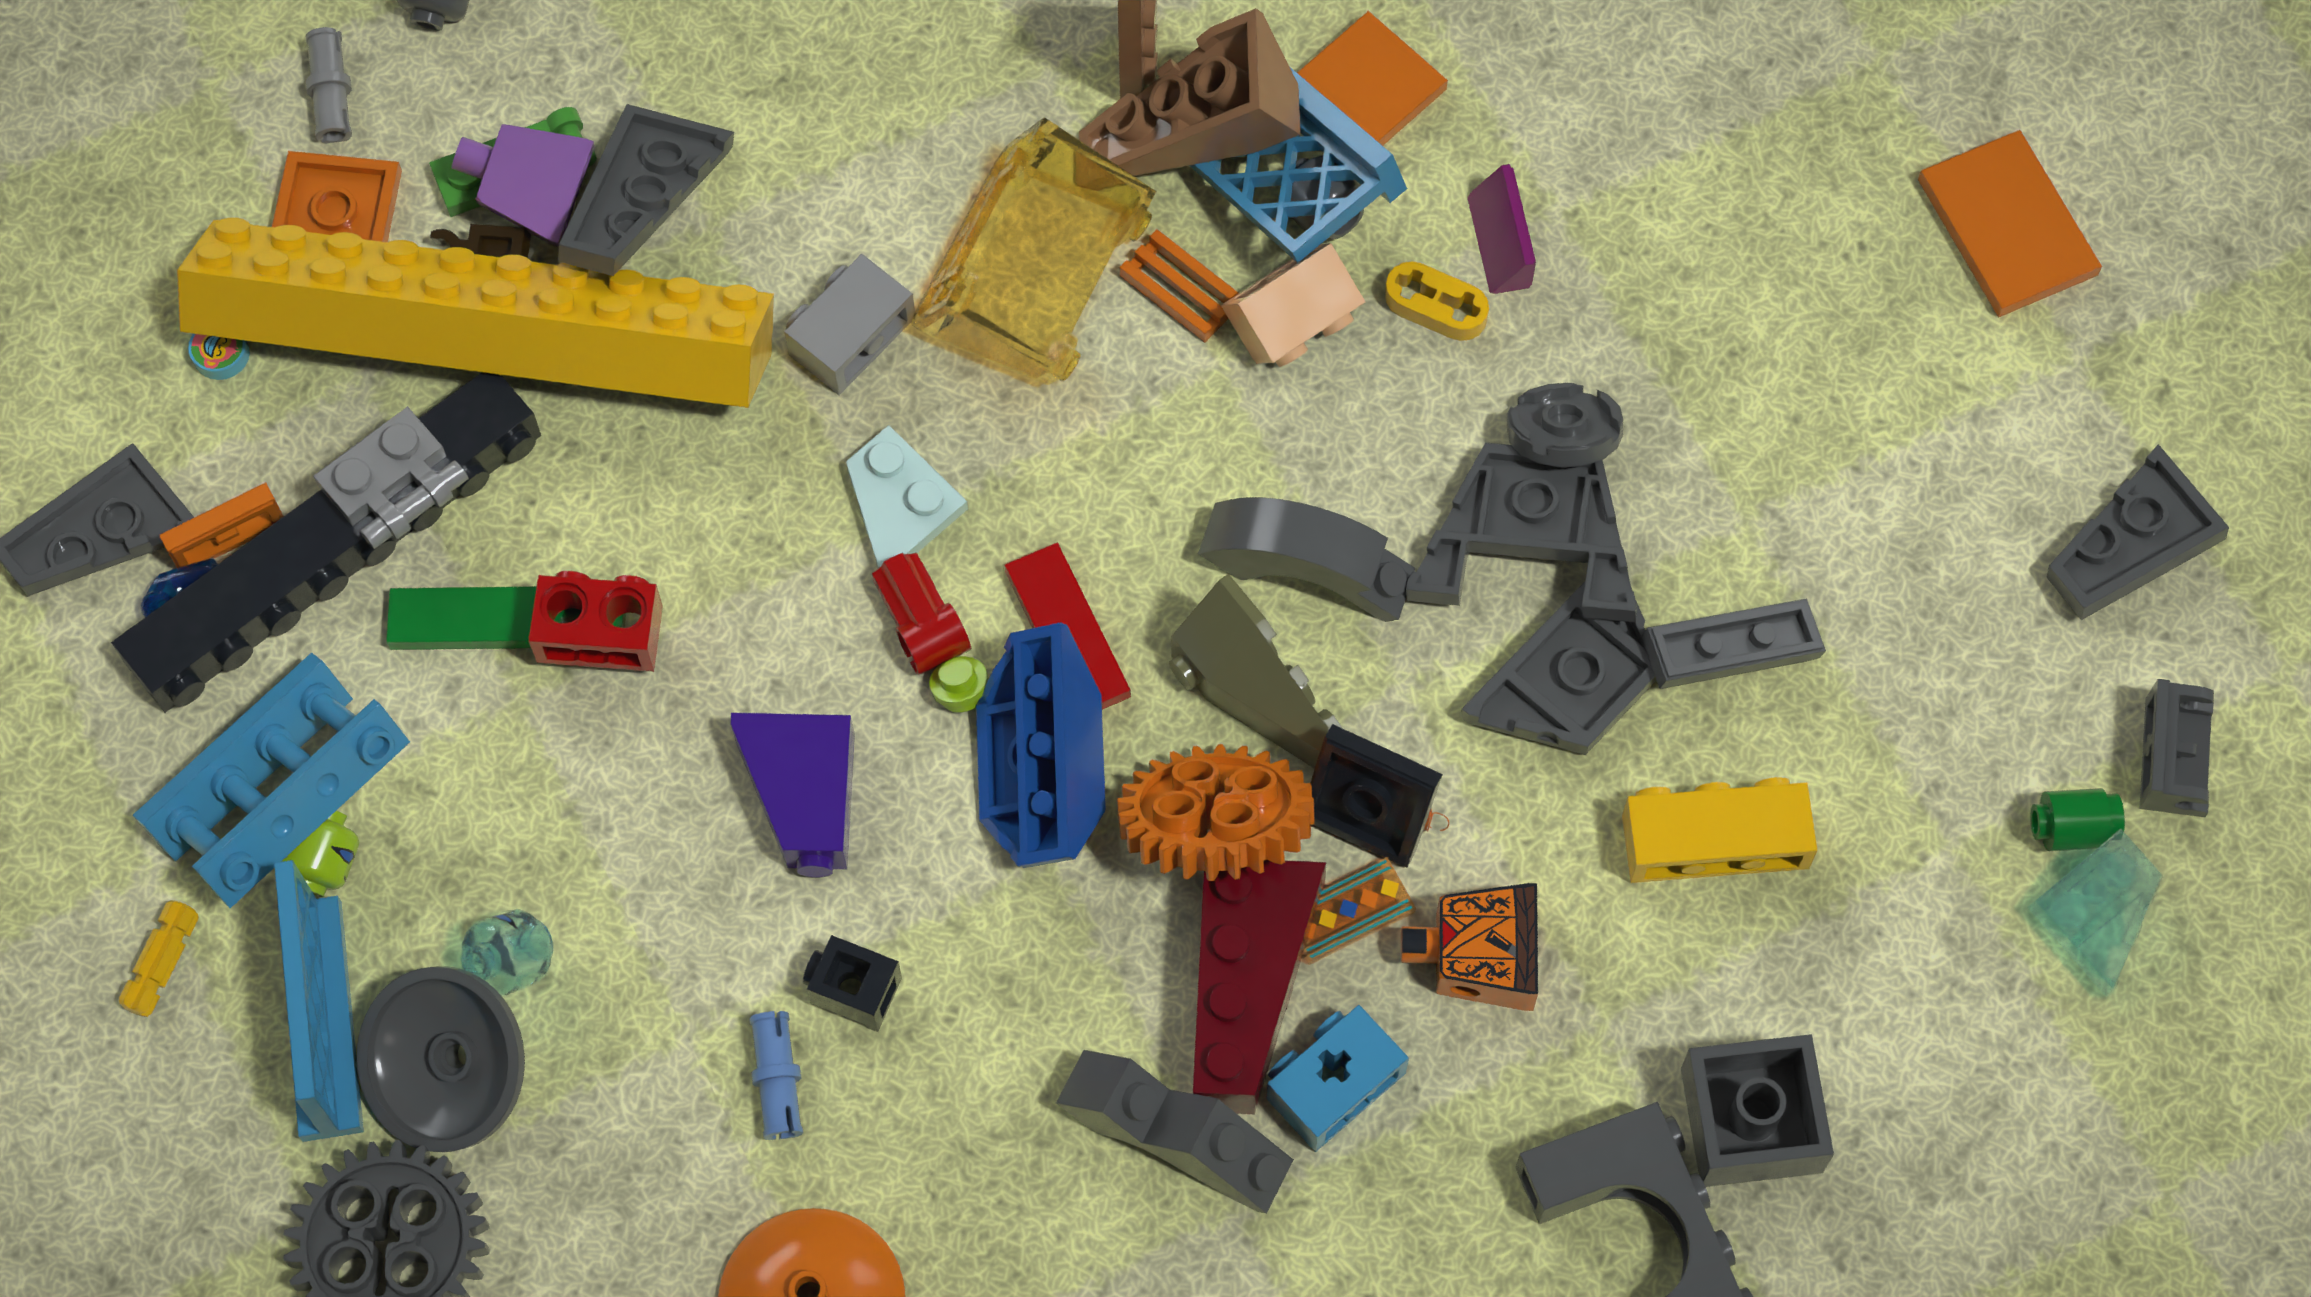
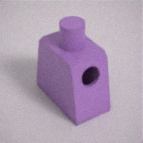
M502 124L494 147L462 137L451 169L482 179L476 197L479 205L518 227L526 228L529 233L541 240L559 247L595 146L594 141L586 138Z

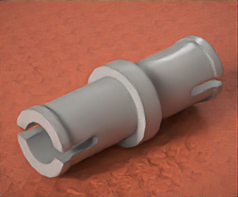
M329 27L316 28L306 34L311 75L306 79L307 94L313 98L316 140H322V143L325 144L347 141L352 137L347 104V95L350 94L352 88L350 76L344 73L341 45L342 34L340 31L336 32V29Z

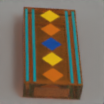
M1388 857L1322 889L1303 953L1308 965L1415 913L1416 907Z

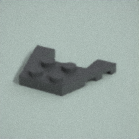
M1485 443L1453 499V508L1442 528L1436 530L1431 538L1423 562L1417 572H1412L1407 581V601L1460 606L1467 557L1470 552L1588 563L1582 602V615L1584 618L1636 622L1637 606L1634 591L1632 592L1628 566L1620 541L1603 460L1585 466L1556 467L1538 464L1521 456L1512 445Z

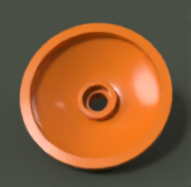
M817 1208L800 1209L778 1215L764 1222L747 1235L733 1252L725 1267L718 1297H797V1291L802 1284L813 1282L820 1287L817 1297H906L904 1280L894 1253L883 1238L870 1226L855 1217L839 1211Z

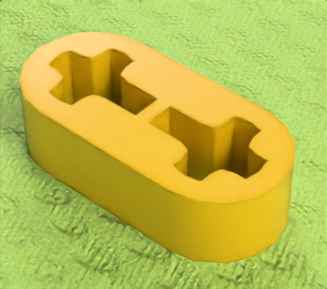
M1413 261L1403 262L1395 266L1388 274L1385 299L1391 311L1398 316L1459 341L1471 340L1479 336L1485 329L1489 304L1485 294L1477 287L1427 265ZM1411 281L1420 283V293H1414L1411 299L1401 296L1402 287L1409 286ZM1463 303L1470 304L1472 306V316L1467 315L1462 322L1453 318L1454 309H1459Z

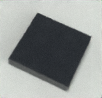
M1332 724L1324 738L1310 782L1312 797L1314 798L1315 822L1313 825L1407 868L1417 850L1443 774Z

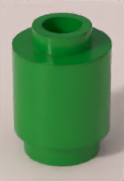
M2103 788L2044 791L2041 795L2040 804H2033L2031 807L2030 822L2033 837L2035 840H2043L2047 851L2107 848L2110 842L2121 841L2124 836L2125 815L2121 797L2118 793L2106 794Z

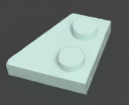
M889 425L846 461L847 470L859 503L878 569L885 560L900 553H918L968 510L967 501Z

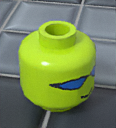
M337 810L281 861L293 860L313 894L317 897L323 898L327 889L336 890L345 884L359 847V838L356 833L344 826L347 815Z

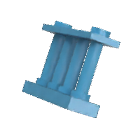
M311 652L136 811L133 816L174 861H177L191 847L199 852L202 857L192 867L223 903L231 908L275 868L274 863L281 862L405 748L410 741L382 705L375 699L357 715L348 710L345 706L353 698L326 664ZM328 724L335 729L337 733L312 756L300 748L324 725ZM284 765L293 774L266 798L256 788L277 768ZM236 806H239L248 815L220 839L211 829Z

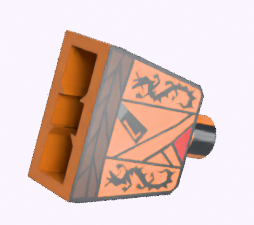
M1537 883L1446 894L1439 897L1436 927H1401V963L1436 964V993L1439 995L1523 1011H1534L1538 997Z

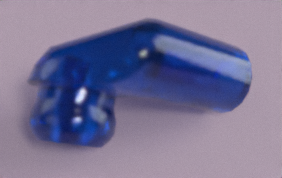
M211 557L159 574L142 599L141 612L144 617H147L217 566L216 560Z

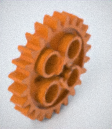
M1218 744L1214 752L1210 754H1205L1199 746H1193L1192 756L1185 758L1175 751L1170 752V763L1168 764L1152 759L1149 761L1150 773L1134 771L1133 784H1123V797L1117 800L1120 838L1127 840L1128 852H1141V863L1144 865L1160 860V873L1163 874L1172 871L1176 867L1183 868V879L1191 878L1197 871H1205L1207 879L1214 881L1219 871L1226 870L1234 879H1240L1241 868L1249 867L1259 874L1263 873V861L1269 860L1273 863L1283 864L1285 863L1284 851L1300 852V839H1310L1311 825L1315 822L1311 783H1304L1302 770L1289 771V760L1287 759L1271 763L1269 751H1264L1255 757L1248 756V746L1240 747L1234 754L1226 753L1223 744Z

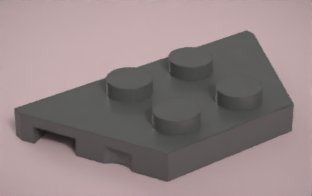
M1584 582L1462 708L1460 717L1469 724L1586 755L1657 681L1641 637L1645 632V619L1637 601L1636 622L1584 618L1582 615Z

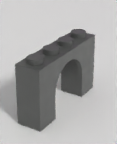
M1658 1102L1520 1153L1516 1164V1171L1539 1224L1605 1200L1625 1199L1639 1202L1658 1212L1670 1224L1681 1246L1683 1258L1681 1279L1678 1285L1666 1297H1753L1747 1287L1739 1289L1730 1268L1736 1264L1729 1239L1723 1230L1714 1231L1705 1209L1710 1208V1199L1704 1182L1698 1173L1689 1174L1680 1154L1686 1150L1680 1127L1673 1116L1664 1117Z

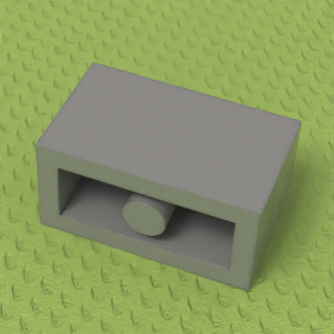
M862 253L849 267L847 265L839 267L828 279L825 291L811 305L804 304L800 306L788 320L786 330L784 331L789 356L838 395L916 318L913 293Z

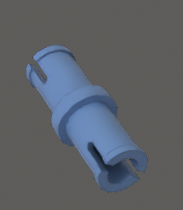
M774 1011L755 1014L749 1018L753 1031L757 1069L751 1072L752 1084L755 1087H759L764 1124L763 1137L765 1140L776 1139V1134H779V1140L794 1138L803 1134L796 1082L802 1079L799 1065L793 1063L788 1022L790 1018L789 1013L785 1011H779L776 1018H774Z

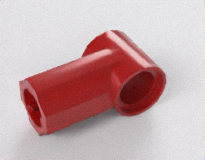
M917 552L912 554L900 553L885 560L882 566L872 573L873 582L897 625L895 630L901 647L907 658L913 657V661H910V664L917 675L971 651L972 648L968 635L959 616L949 602L944 604Z

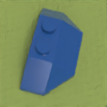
M1060 622L1010 633L1004 646L1006 652L993 669L984 688L983 695L976 705L979 821L1011 855L1010 858L1016 865L1022 868L1076 859L1106 811L1102 695L1068 626Z

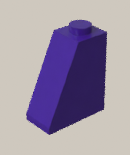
M731 713L730 724L736 745L787 868H797L798 874L815 878L830 876L833 874V869L847 870L855 741L851 715Z

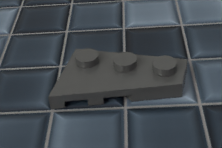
M132 443L0 538V562L26 595L30 596L165 548L159 535L194 518V516Z

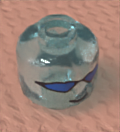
M521 909L507 910L477 921L466 931L462 941L461 963L463 970L469 971L488 982L501 996L511 994L536 984L547 975L553 954L552 937L547 927L541 921Z

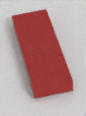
M1054 543L1005 564V573L1032 628L1060 622L1068 626L1102 695V710L1131 698V689L1059 543Z

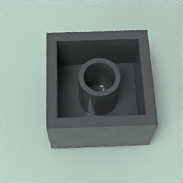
M1812 1034L1689 1048L1681 1067V1074L1698 1173L1705 1187L1824 1173L1834 1155Z

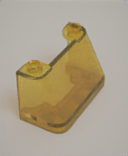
M1042 118L1013 139L996 159L913 315L912 326L935 340L1044 385H1050L1057 380L1065 381L1077 366L1081 353L1075 350L1078 338L1072 334V331L1114 249L1123 244L1127 239L1133 242L1137 241L1148 227L1152 219V213L1147 209L1156 191L1047 118Z

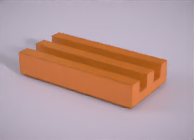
M1156 229L1149 236V243L1146 246L1141 245L1134 252L1135 257L1131 261L1126 260L1119 267L1120 277L1206 343L1229 318L1217 302L1156 256V254L1160 253L1222 303L1227 302L1239 294V292ZM1147 266L1174 289L1211 316V318L1206 322L1142 272L1141 269Z
M265 482L159 536L179 572L185 574L250 542L284 516Z

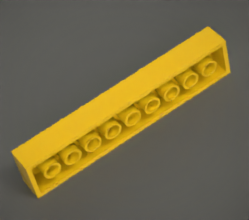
M241 218L213 220L177 269L180 332L745 408H749L772 352L774 293L758 292L751 286L741 284L728 287L705 285L689 277H676L670 280L645 277L638 271L627 269L619 270L612 276L566 263L554 265L532 262L527 257L521 255L486 256L474 254L473 251L462 247H452L444 250L418 247L416 243L408 240L380 242L365 240L357 234L348 232L327 235L306 232L302 227L295 225H282L274 228L252 225Z

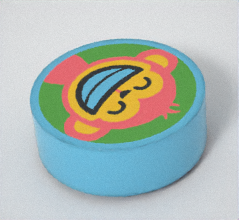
M192 334L189 341V355L196 369L203 376L210 379L224 380L231 378L241 372L249 360L250 349L248 342L245 340Z

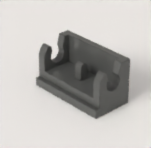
M2157 679L2145 699L2139 809L2198 817L2207 816L2209 808L2208 775L2211 716L2214 706L2213 690L2201 686L2171 683L2170 680Z

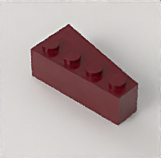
M1265 860L1263 861V873L1259 874L1249 867L1241 868L1240 879H1234L1227 870L1219 871L1214 881H1209L1204 871L1193 1094L1217 1098L1236 1114L1255 1115L1280 1027L1309 939L1310 928L1319 905L1318 902L1322 897L1321 892L1325 887L1326 862L1285 860V863L1277 864Z

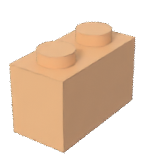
M1328 243L1320 244L1298 263L1291 259L1222 304L1221 307L1256 364L1276 362L1278 367H1282L1306 353L1308 348L1304 342L1319 332H1322L1324 337H1327L1349 325L1354 320L1350 312L1364 304L1365 300L1333 245Z

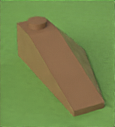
M1255 8L1210 27L1196 38L1198 48L1179 63L1171 59L1157 69L1160 78L1136 96L1127 93L1079 131L1080 182L1096 184L1251 154L1300 135L1299 86L1264 14Z

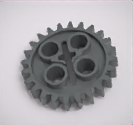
M395 1140L389 1156H383L373 1141L369 1142L367 1160L359 1162L356 1156L347 1149L344 1151L346 1168L338 1172L329 1164L324 1163L321 1167L328 1182L323 1187L305 1182L303 1187L313 1199L310 1206L292 1204L290 1208L303 1224L301 1227H292L284 1230V1236L289 1242L299 1245L300 1248L290 1251L283 1257L289 1267L303 1269L289 1281L297 1292L312 1289L306 1297H470L462 1286L464 1278L482 1280L484 1274L479 1267L471 1262V1259L488 1255L490 1249L485 1242L474 1238V1236L490 1229V1226L484 1216L471 1214L477 1211L483 1205V1202L477 1192L462 1195L471 1182L464 1172L449 1177L453 1165L445 1155L429 1166L430 1152L425 1145L421 1144L411 1158H407L406 1148L400 1140ZM392 1189H398L399 1194L395 1199L390 1216V1228L399 1238V1242L388 1243L386 1247V1291L382 1296H376L375 1290L378 1288L381 1279L384 1258L375 1246V1241H384L387 1237L389 1226L388 1194ZM366 1197L374 1199L373 1211L367 1218L357 1222L347 1220L348 1208L354 1201ZM426 1201L436 1203L435 1215L429 1222L419 1226L408 1224L409 1213L415 1205ZM355 1258L366 1260L365 1271L358 1280L346 1284L338 1282L339 1270L345 1262ZM415 1262L428 1264V1273L422 1283L408 1288L400 1286L401 1273L408 1265Z

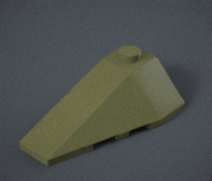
M1227 574L1215 584L1171 636V657L1173 659L1169 661L1170 668L1178 681L1187 690H1191L1196 686L1207 701L1315 769L1324 738L1332 724L1341 728L1342 726L1328 710L1323 709L1317 713L1313 707L1315 697L1307 684L1309 679L1299 665L1294 667L1291 665L1284 666L1271 641L1277 635L1234 579Z

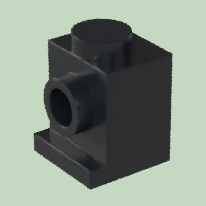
M831 935L824 952L814 951L803 976V984L808 985L807 993L811 1004L864 1024L868 1029L876 1032L879 1031L902 980L899 961ZM850 978L859 980L862 984L859 992L853 995L840 990L839 987L844 980Z

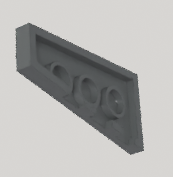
M626 104L559 243L558 262L614 276L726 157L733 147L734 132Z

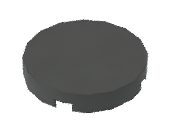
M1575 383L1546 384L1530 389L1518 397V405L1514 408L1510 407L1507 413L1509 443L1521 456L1538 464L1556 467L1585 466L1605 459L1618 448L1623 437L1621 407L1608 394L1597 390V396L1583 393L1584 386Z

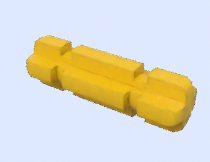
M170 900L165 904L157 920L162 923L160 929L152 930L133 968L132 973L136 974L134 981H127L119 997V1003L122 1007L136 1015L148 1017L152 1014L160 998L156 994L159 987L165 988L186 944L182 943V939L184 936L190 937L198 921L196 911L192 907L178 901Z

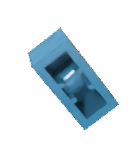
M1360 1005L1356 1006L1346 1016L1341 1011L1331 1015L1315 1031L1313 1035L1317 1040L1301 1055L1295 1050L1290 1051L1268 1073L1272 1080L1267 1083L1266 1099L1315 1152L1401 1079L1407 1071L1409 1057ZM1323 1066H1326L1331 1071H1335L1342 1066L1345 1069L1343 1082H1340L1335 1077H1331L1324 1082L1322 1080Z

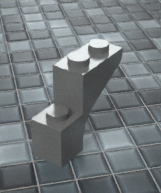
M1083 1050L1056 1104L1091 1131L1140 1147L1229 1198L1261 1213L1267 1214L1294 1160L1219 1099L1170 1090L1131 1058Z

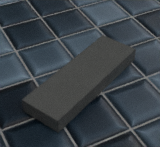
M1807 598L1648 627L1641 636L1659 689L1803 663L1821 658L1826 652Z

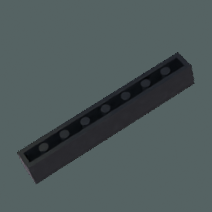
M481 372L418 418L443 446L446 457L431 469L438 473L455 460L466 472L469 479L452 491L454 498L442 507L438 508L434 504L410 522L411 530L396 540L391 536L377 548L373 549L360 533L362 528L376 519L371 512L352 526L325 493L320 490L112 641V645L125 665L163 712L166 713L175 705L183 707L196 700L204 691L205 683L223 670L232 671L242 666L251 657L255 646L270 635L279 636L291 630L300 620L301 613L319 599L326 601L337 596L347 586L349 577L365 565L374 566L386 560L395 550L396 543L414 529L416 531H423L432 526L442 515L444 507L460 495L468 497L478 492L489 480V474L505 462H517L527 456L534 448L536 440L542 435L534 412L508 382L499 374ZM413 481L391 497L389 501L395 505L419 486Z

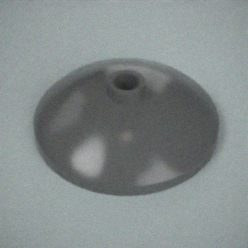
M449 966L420 968L403 974L388 984L377 995L370 1005L360 1029L357 1046V1067L360 1084L370 1109L392 1135L415 1148L422 1144L430 1152H452L481 1143L505 1123L513 1111L521 1092L525 1071V1053L517 1020L505 999L495 988L469 971ZM460 1046L464 1048L466 1053V1063L464 1065L458 1057Z

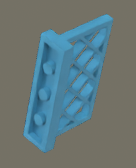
M1290 67L1299 86L1300 134L1304 136L1300 137L1298 135L1261 151L1236 156H1247L1245 173L1222 175L1220 173L1222 159L1189 166L1298 263L1381 195L1391 203L1406 191L1407 187L1393 154ZM1321 150L1324 153L1322 167L1295 169L1298 152ZM1286 153L1283 170L1257 172L1260 155ZM1320 180L1317 200L1291 202L1293 182ZM1355 180L1361 185L1346 198L1329 199L1331 181ZM1281 186L1278 203H1253L1255 187ZM1315 215L1314 224L1298 238L1294 239L1286 232L1288 217Z
M293 860L274 863L298 1135L302 1142L363 1133L364 1127L342 902L338 896L317 899Z

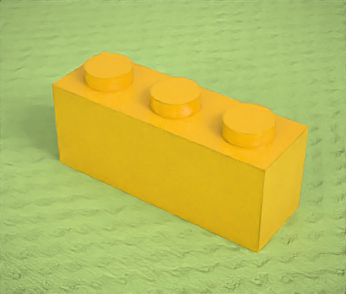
M1774 777L1760 780L1754 784V787L1731 788L1730 784L1725 782H1711L1696 787L1694 791L1671 793V790L1667 787H1649L1639 790L1635 793V796H1628L1622 813L1631 883L1810 869L1817 853L1807 782L1790 784V780L1787 778Z

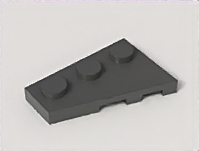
M2158 444L2146 457L2145 464L2131 480L2126 479L2116 490L2113 500L2095 519H2090L2049 565L2047 579L2077 616L2083 620L2226 540L2229 526Z

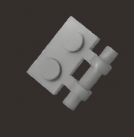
M408 406L313 476L319 488L352 526L371 512L376 519L360 530L361 535L373 549L377 548L391 536L396 540L411 530L410 522L434 504L438 508L442 507L454 498L452 491L469 479L466 472L455 460L438 473L431 469L446 457L443 446ZM415 481L419 486L395 505L389 501L391 497L411 482Z

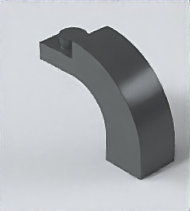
M1265 497L1236 498L1215 503L1198 555L1240 580L1274 575L1298 578L1321 585L1338 593L1385 622L1399 620L1407 596V581L1412 572L1415 571V567L1385 549L1388 537L1360 522L1316 506Z

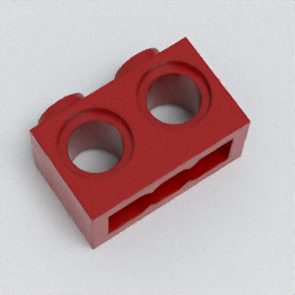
M561 571L556 573V576L538 575L529 643L536 662L654 672L663 610L657 584H651L641 577L632 575L617 576L614 581L591 579L586 574L576 571ZM574 608L581 611L579 617L570 623L554 621L555 617L565 609ZM636 613L640 615L639 620L630 627L619 628L613 625L616 618L622 614Z

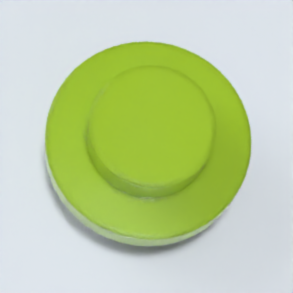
M960 656L937 666L930 677L929 685L934 699L946 709L952 712H967L976 708L978 700L983 695L989 676L985 666L979 660Z

